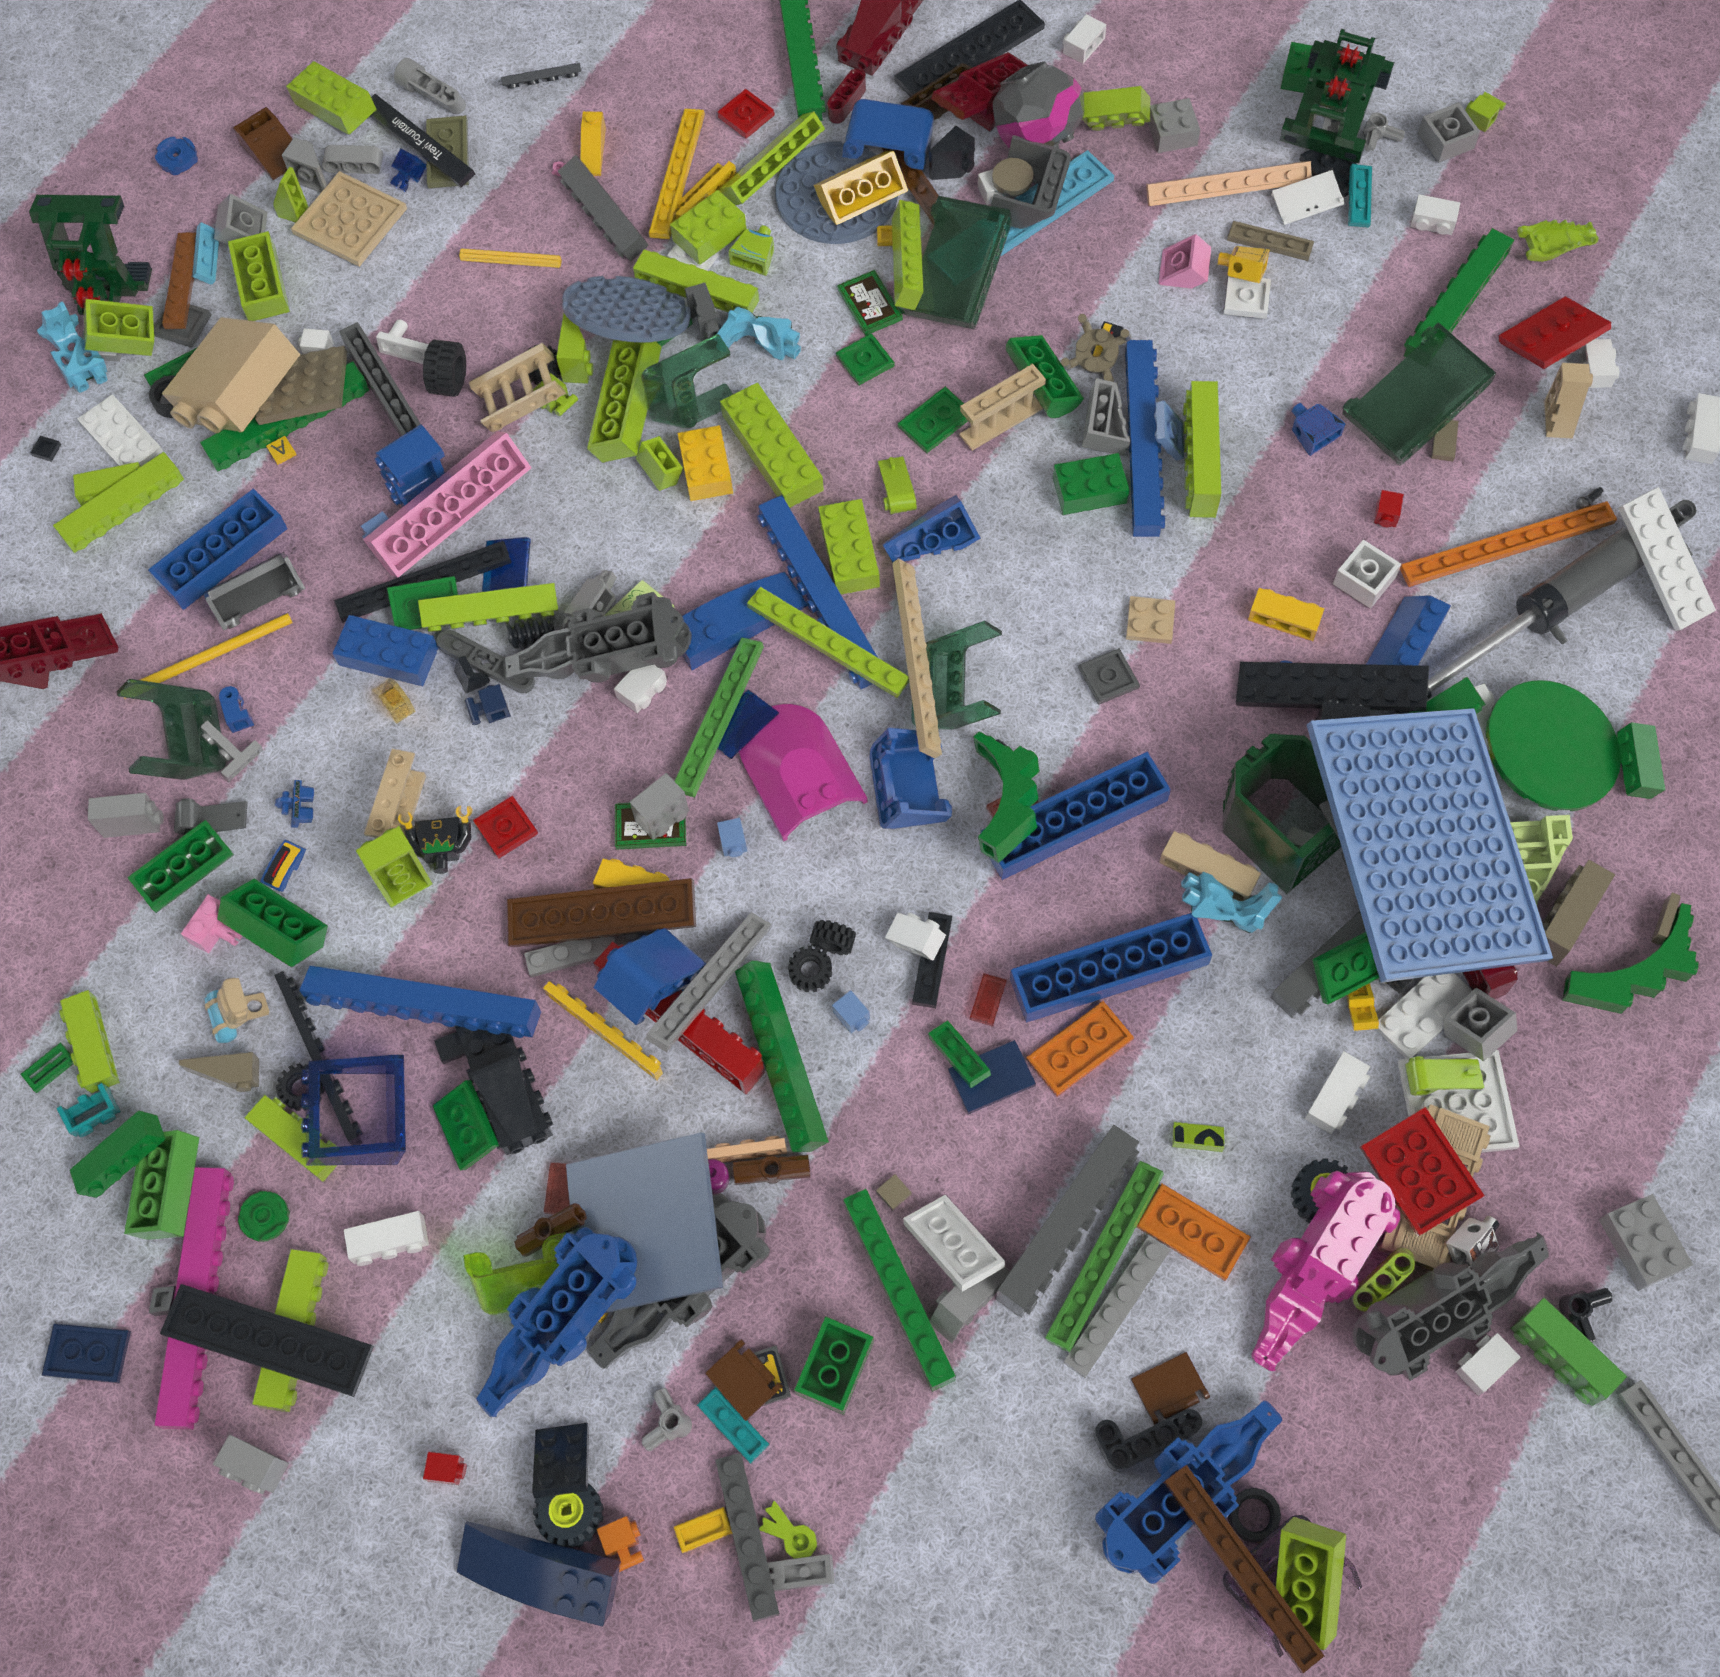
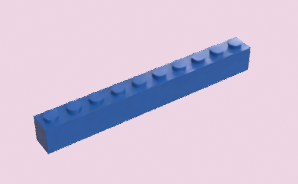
M1130 340L1126 342L1125 348L1133 537H1160L1161 529H1165V515H1161V509H1164V496H1160V491L1163 490V477H1159V472H1162V458H1158V453H1161V444H1158L1155 439V431H1157V423L1154 418V413L1156 412L1155 398H1158L1159 386L1155 385V380L1158 378V367H1154V362L1157 360V349H1153V340Z
M778 496L759 505L758 522L762 528L766 527L768 530L767 536L772 545L776 544L780 560L782 562L786 561L790 577L792 579L796 578L798 582L797 588L802 596L806 595L808 608L811 613L817 614V621L878 657L783 496ZM849 669L848 675L853 684L857 683L860 690L873 684Z
M309 966L299 990L306 1002L313 1006H319L320 1004L328 1005L334 1009L347 1008L358 1013L366 1011L383 1017L391 1015L402 1020H409V1018L417 1019L427 1024L436 1022L442 1023L447 1027L461 1026L472 1031L481 1029L487 1030L492 1034L506 1033L517 1038H523L524 1036L533 1038L541 1015V1010L536 1000L317 966Z

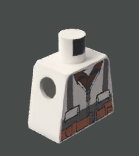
M1486 1216L1483 1222L1468 1218L1446 1242L1453 1263L1457 1265L1466 1264L1471 1267L1480 1254L1492 1251L1498 1252L1499 1244L1495 1231L1500 1226L1499 1222L1491 1216Z

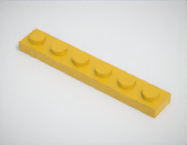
M549 981L543 987L550 999L656 1081L663 1074L660 1067L661 1062L651 1054L647 1057L641 1052L643 1049L633 1040L630 1042L623 1038L624 1034L615 1026L611 1028L604 1023L606 1020L597 1012L592 1014L586 1010L587 1005L576 997L573 1000L568 996V990L558 983L555 986Z

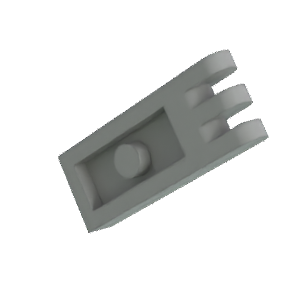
M830 1554L768 1562L769 1570H772L770 1576L774 1592L834 1584L833 1560Z

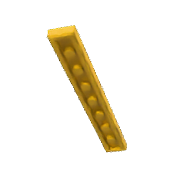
M684 108L650 226V238L670 239L671 237L670 224L675 221L676 212L679 209L705 117L704 110Z

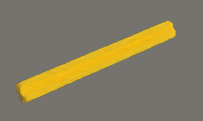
M461 248L459 253L461 261L553 268H560L562 263L560 255L467 248Z

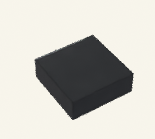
M40 435L30 453L33 457L52 462L61 447V443Z
M457 1032L434 1040L443 1064L466 1056Z

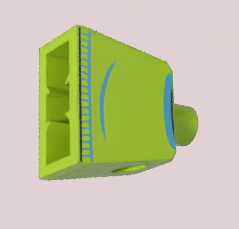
M761 225L758 231L746 229L728 252L730 265L767 276L774 253V239L770 236V228Z

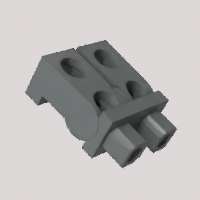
M706 283L685 288L687 305L691 312L690 317L691 319L695 317L698 319L702 344L707 343L709 350L717 349V342L714 341V337L721 329L720 316L718 311L715 312Z

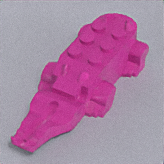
M1335 1171L1330 1173L1327 1178L1321 1176L1310 1194L1314 1197L1313 1202L1316 1203L1315 1206L1319 1209L1301 1239L1290 1238L1280 1243L1272 1256L1271 1261L1275 1263L1274 1266L1278 1268L1277 1271L1282 1276L1266 1300L1264 1327L1251 1354L1252 1359L1267 1370L1276 1371L1277 1363L1290 1351L1300 1337L1317 1326L1321 1320L1325 1302L1340 1303L1354 1295L1360 1283L1357 1274L1379 1237L1384 1232L1391 1233L1398 1225L1400 1211L1395 1207L1394 1195L1391 1189L1383 1181L1376 1179L1373 1174L1366 1171L1349 1172L1346 1174Z

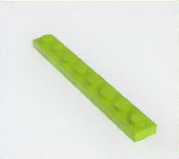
M762 587L747 602L749 609L892 696L898 698L908 685L909 676Z

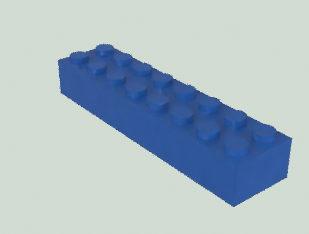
M1147 751L1031 806L1036 814L1037 828L999 863L991 858L990 860L1001 880H1004L1167 802L1171 789Z
M1189 913L1011 969L1010 982L1025 1022L1028 1023L1207 966L1211 961L1212 953L1197 917Z

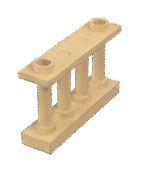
M543 343L469 382L471 389L480 398L485 400L489 416L481 419V423L491 432L501 430L504 426L566 394L565 390L555 380H551L547 363L555 359L553 353ZM539 368L544 386L533 391L528 374ZM521 379L526 396L515 401L510 383ZM502 388L507 406L497 411L492 393Z
M1034 364L960 406V411L971 423V427L961 432L960 437L971 451L1043 409L1034 397L1033 391L1043 386L1046 379Z
M391 749L364 832L365 836L378 838L386 830L400 826L404 833L405 825L399 823L398 816L401 813L402 820L406 822L410 820L408 811L412 812L414 816L426 778L424 772L411 770L415 753Z

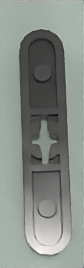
M444 630L437 636L439 649L457 660L459 657L466 656L473 669L488 675V677L516 692L528 693L534 688V677L513 678L510 681L505 678V658L453 630ZM479 658L484 660L489 658L491 664L485 663L483 665Z

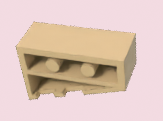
M1561 364L1544 400L1546 437L1573 439L1588 388L1591 387L1593 382V374L1590 373L1589 364Z

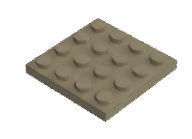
M345 346L330 347L329 349L300 355L268 399L259 407L255 418L258 424L262 425L341 408L347 361Z

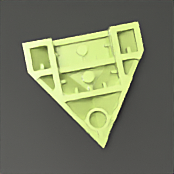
M1570 815L1545 816L1540 821L1510 822L1536 905L1557 869L1566 848L1573 839Z

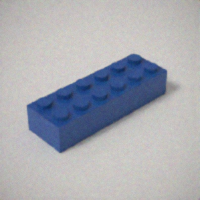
M253 488L154 564L148 571L155 582L182 610H185L203 596L205 591L217 585L288 528L281 515Z

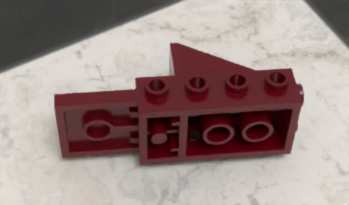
M861 0L855 21L848 26L845 35L836 44L838 62L854 69H862L866 74L873 76L887 55L892 51V48L900 40L905 30L911 25L913 14L923 0Z
M1007 52L960 73L956 82L933 91L931 99L937 102L940 107L949 110L955 117L962 120L969 117L991 132L996 126L993 102L1001 88L1000 83L1021 68L1027 66V64Z
M102 613L60 621L58 616L1 626L0 682L46 689L48 688L49 673L51 671L71 668L74 661L118 653L119 647Z

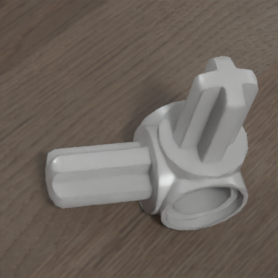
M1378 112L1372 113L1363 129V136L1366 140L1365 151H1374L1377 140L1382 139L1383 136L1401 142L1405 131L1389 126L1387 118L1383 114Z
M666 1388L658 1389L654 1394V1399L661 1411V1415L658 1421L659 1426L642 1438V1444L647 1451L654 1450L667 1439L673 1441L677 1437L683 1438L692 1429L690 1417L684 1414L680 1405H675ZM678 1419L677 1426L673 1428L674 1422Z

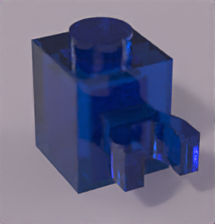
M400 148L391 165L392 168L398 171V174L392 178L390 183L397 187L399 182L402 181L399 188L406 192L409 187V180L411 179L418 183L427 164L417 156Z

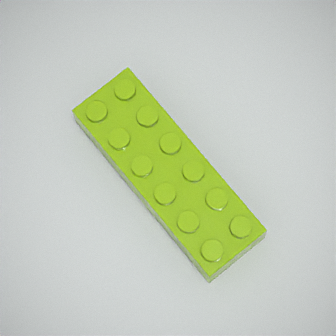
M613 340L587 446V449L602 463L637 456L662 349L657 342H628Z
M1191 381L1190 390H1186L1185 402L1183 403V416H1186V421L1183 423V434H1186L1184 453H1187V458L1184 459V471H1187L1184 488L1187 490L1188 495L1185 497V509H1189V517L1216 518L1221 499L1218 381Z
M758 382L720 401L722 416L777 497L782 495L789 508L824 491L823 476Z

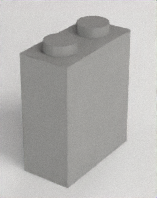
M146 793L89 798L88 821L104 838L160 832V824L164 822L163 812L158 809L155 802Z

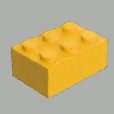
M721 426L677 433L690 501L733 494Z

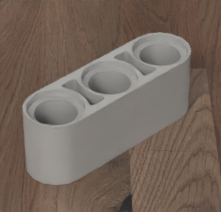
M328 145L324 151L322 168L329 173H338L340 171L342 173L378 174L381 170L383 152L375 146Z

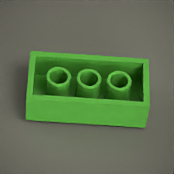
M179 1130L163 1132L166 1139L136 1165L124 1234L145 1240L184 1236L200 1137Z
M1545 1298L1531 1306L1510 1328L1514 1332L1513 1336L1524 1346L1528 1345L1535 1352L1534 1357L1543 1365L1548 1364L1555 1371L1554 1376L1561 1383L1568 1384L1576 1391L1574 1394L1578 1400L1586 1405L1593 1406L1606 1400L1627 1378L1610 1359Z

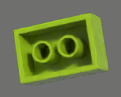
M1142 86L1083 92L1084 116L1082 120L1092 130L1100 131L1104 127L1112 126V128H1123L1127 124L1142 126L1145 122H1150V96Z
M719 190L712 193L670 224L672 240L699 265L727 246L747 229L745 214Z
M86 299L84 307L85 350L152 356L154 347L153 306Z

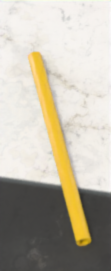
M286 613L120 688L121 694L126 699L288 626L293 622L289 614Z

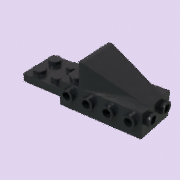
M455 1026L468 1059L467 1062L470 1069L466 1070L468 1077L478 1087L476 1093L481 1104L485 1105L487 1110L485 1114L490 1125L495 1130V1137L499 1144L497 1149L502 1148L506 1155L517 1154L523 1151L525 1147L542 1143L548 1137L553 1136L550 1126L554 1124L549 1112H543L541 1104L545 1102L540 1090L535 1091L532 1083L536 1080L531 1068L526 1069L523 1061L527 1060L522 1046L517 1048L511 1034H492L487 1030L477 1029L472 1031L465 1027Z

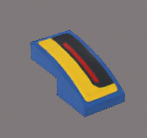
M284 840L269 862L260 882L284 892L293 870L299 868L306 848L289 840Z

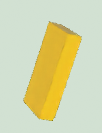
M724 1507L674 1526L682 1553L732 1534Z

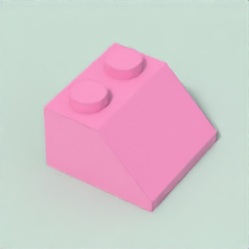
M1194 234L1163 249L1158 284L1192 289L1207 282L1211 246L1197 234Z

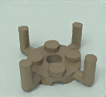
M1080 314L1078 321L1085 334L1076 343V357L1070 360L1063 358L1061 364L1066 370L1081 365L1083 369L1089 372L1102 373L1104 380L1114 382L1110 369L1118 358L1119 346L1130 341L1131 334L1127 329H1123L1121 335L1115 338L1105 329H1092L1086 315ZM1095 346L1103 347V354L1099 357L1092 356L1091 352Z

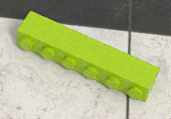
M815 112L802 114L720 188L722 194L734 205L743 204L825 130Z
M899 200L892 216L895 306L915 310L923 294L919 204Z
M644 249L633 267L635 278L667 288V292L676 293L686 298L685 288L706 283L714 307L725 312L733 311L741 306L753 313L759 302L758 288L751 284H745L731 277L718 275L713 271H707L693 264L689 265L680 262L675 258L662 256L654 251L651 252Z
M162 452L55 523L53 527L70 549L76 553L86 548L95 539L104 536L114 526L122 524L132 514L140 512L144 506L153 500H158L162 494L171 488L177 487L184 478L176 465L165 452Z
M555 583L418 600L422 628H428V632L441 631V626L449 625L451 629L464 628V623L472 622L473 626L487 625V620L495 619L496 623L510 622V617H518L519 620H524L525 618L532 619L533 614H541V617H550L551 615L555 616L554 612L558 611Z
M291 1249L275 1314L311 1326L315 1325L316 1313L314 1309L316 1302H319L322 1296L320 1284L322 1277H325L328 1272V1262L325 1256L321 1253ZM261 1368L252 1405L263 1409L290 1412L291 1406H294L297 1400L295 1387L298 1379Z

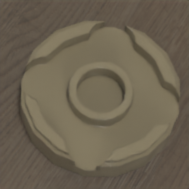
M1008 158L996 164L993 169L992 182L994 187L1003 194L1005 192L1009 193L1010 196L1021 195L1030 189L1034 172L1026 161L1019 158Z

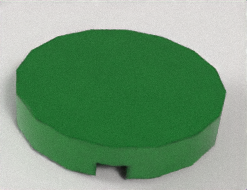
M259 1191L250 1195L243 1202L240 1208V1215H238L240 1229L248 1238L257 1242H266L277 1238L285 1230L289 1222L290 1211L287 1202L280 1195Z

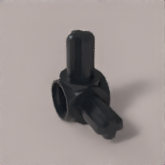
M1602 1288L1589 1293L1582 1290L1564 1295L1559 1301V1310L1567 1317L1569 1322H1573V1325L1593 1343L1596 1338L1588 1317L1591 1316L1593 1308L1611 1303L1613 1296L1608 1288ZM1574 1299L1579 1306L1577 1312L1572 1309L1571 1305Z

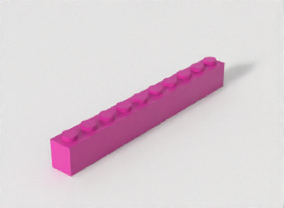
M195 1167L175 1296L181 1284L211 1294L218 1290L219 1278L217 1276V1269L223 1261V1253L220 1251L221 1242L225 1240L227 1233L224 1222L225 1216H228L230 1213L228 1196L229 1191H232L234 1187V1178L225 1168ZM168 1337L154 1426L162 1429L194 1430V1423L198 1422L200 1415L199 1407H197L198 1396L202 1395L204 1388L203 1381L201 1380L202 1370L206 1369L208 1361L205 1349Z

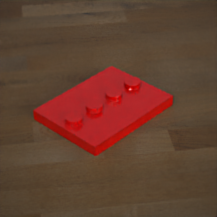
M1564 296L1500 334L1499 342L1542 369H1546L1611 330L1612 322Z
M1426 1107L1359 1147L1379 1179L1391 1189L1395 1203L1417 1237L1485 1196Z

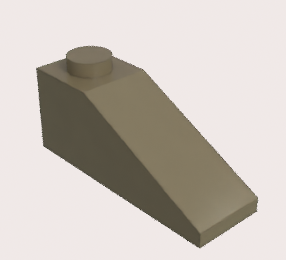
M253 1052L179 1060V1065L185 1071L236 1089L238 1092H248L253 1087H259V1058Z

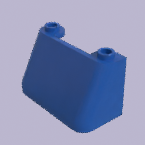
M860 99L853 106L842 157L859 158L863 154L864 145L904 151V161L907 166L923 170L929 150L931 149L934 116L930 110L925 108Z
M887 728L871 746L870 763L879 822L883 829H898L942 823L952 817V806L949 804V801L947 799H939L933 764L935 758L919 751L916 730Z

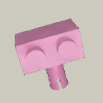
M209 894L181 933L189 944L208 954L219 938L234 946L239 943L235 938L239 940L242 938V935L217 920L220 900Z

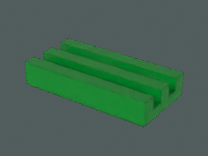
M60 1042L20 1075L32 1090L38 1093L74 1064L71 1053ZM60 1052L63 1053L61 1056H59V1057H58L56 1060H54L52 1063L47 1064V1065L43 1068V1070H42L41 1072H39L36 1076H34L32 1079L30 1078V1076H31L32 1074H34L37 1070H39L41 1067H43L46 1063H48V1062H49L51 1059H53L56 1055H58Z

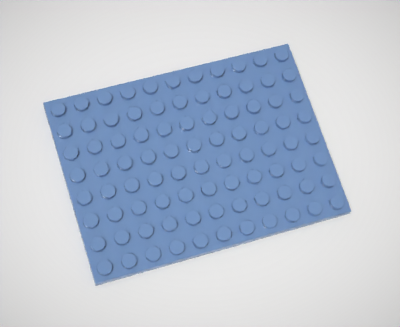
M1475 709L1313 720L1306 724L1381 982L1544 962L1553 958Z

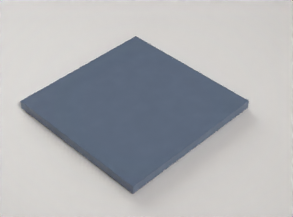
M705 1133L691 1134L566 1164L570 1205L573 1203L579 1204L587 1217L585 1224L573 1230L572 1234L581 1228L587 1227L595 1234H606L624 1238L631 1243L636 1252L637 1267L634 1275L637 1280L634 1290L625 1299H616L605 1313L723 1288Z

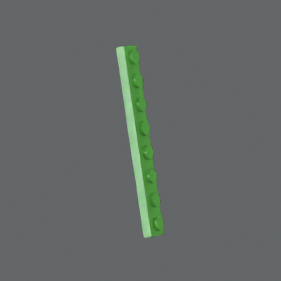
M741 638L674 781L685 792L686 796L695 798L763 651L764 646L760 641Z
M1142 1161L1137 1165L1045 1339L1048 1342L1070 1353L1164 1175L1162 1170Z

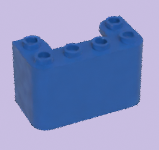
M422 424L375 452L376 458H374V461L380 468L379 472L386 482L384 483L386 488L391 493L390 498L396 506L401 505L402 508L445 474L440 459L445 457V454Z
M666 928L657 929L654 933L648 936L644 935L634 942L630 941L619 949L614 948L607 956L608 961L605 967L597 974L598 980L593 988L630 1021L638 1025L645 1020L643 1016L648 1008L655 1010L660 1000L680 990L684 991L707 963Z

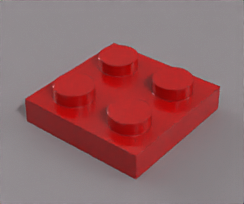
M744 89L717 112L719 119L746 139L775 116L774 109L747 89Z
M513 795L473 820L498 859L538 835V831Z

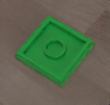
M872 333L836 352V357L858 386L895 366V362Z

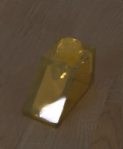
M392 678L372 690L396 724L416 712L410 699Z

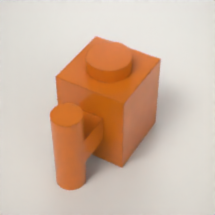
M625 1516L597 1529L606 1556L619 1555L620 1560L618 1561H621L619 1572L645 1561L641 1551L631 1555L629 1548L639 1544L637 1537L641 1536L636 1520L631 1522L630 1518Z

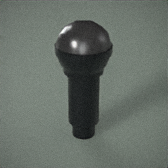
M1598 487L1587 496L1579 497L1576 502L1577 509L1580 510L1592 506L1593 502L1604 492L1603 488Z

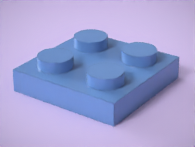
M1164 400L1157 402L1156 412L1154 413L1157 423L1155 439L1158 444L1165 448L1167 454H1170L1176 461L1184 459L1183 421Z

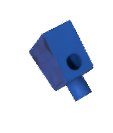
M1298 403L1291 411L1296 416L1292 431L1309 456L1343 434L1345 423L1321 404H1316L1307 409L1302 403Z

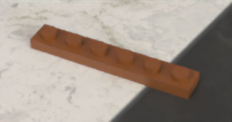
M196 232L178 233L162 322L164 329H186L194 282L192 275Z

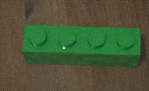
M138 1110L70 1169V1174L77 1194L98 1198L145 1156L154 1151L166 1139L158 1116Z

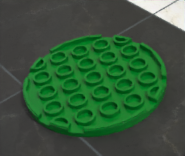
M1534 680L1512 687L1496 701L1486 723V739H1488L1490 749L1488 753L1500 777L1515 793L1524 799L1528 798L1537 803L1539 807L1553 811L1569 810L1571 812L1592 806L1612 789L1620 771L1621 756L1619 743L1610 721L1591 699L1567 685L1553 681Z

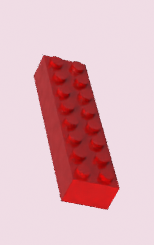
M612 941L593 962L597 973L605 967L608 961V954L614 948L619 949L623 947V944L618 946ZM680 990L660 1000L656 1009L651 1010L648 1008L645 1015L656 1023L683 991ZM703 1008L677 1040L747 1095L765 1074L764 1062L761 1059L762 1055L754 1047L747 1048L743 1045V1040L736 1033H728L724 1030L723 1023L717 1018L712 1017L711 1019L705 1015L706 1011Z

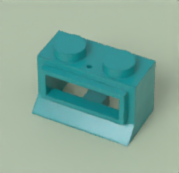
M103 1083L97 1085L100 1090L92 1096L86 1094L77 1098L78 1103L68 1109L62 1106L56 1108L69 1134L75 1137L79 1136L80 1138L91 1134L94 1131L93 1127L98 1124L106 1125L116 1119L115 1115L121 1111L108 1086ZM104 1102L107 1103L109 1108L77 1124L75 1118Z

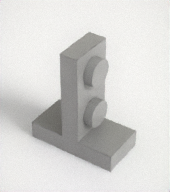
M208 720L201 726L203 732L201 736L210 745L215 743L220 748L218 752L225 760H233L221 771L222 777L228 782L263 751L262 746L254 740L244 751L240 752Z

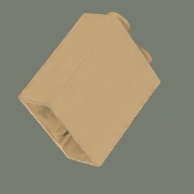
M221 317L163 391L162 395L174 406L170 412L172 417L187 428L192 429L198 424L203 425L214 433H220L222 429L243 432L259 411V407L268 399L300 356V353L275 324Z

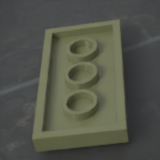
M467 116L426 119V133L469 166ZM427 162V185L429 189L458 186Z

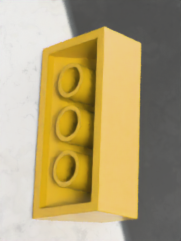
M884 151L814 184L822 207L835 225L908 191L894 151Z

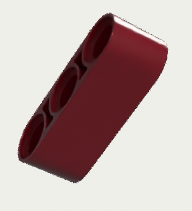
M856 68L849 71L829 98L827 107L830 122L834 124L842 123L853 110L854 104L864 95L866 91V74L862 69Z

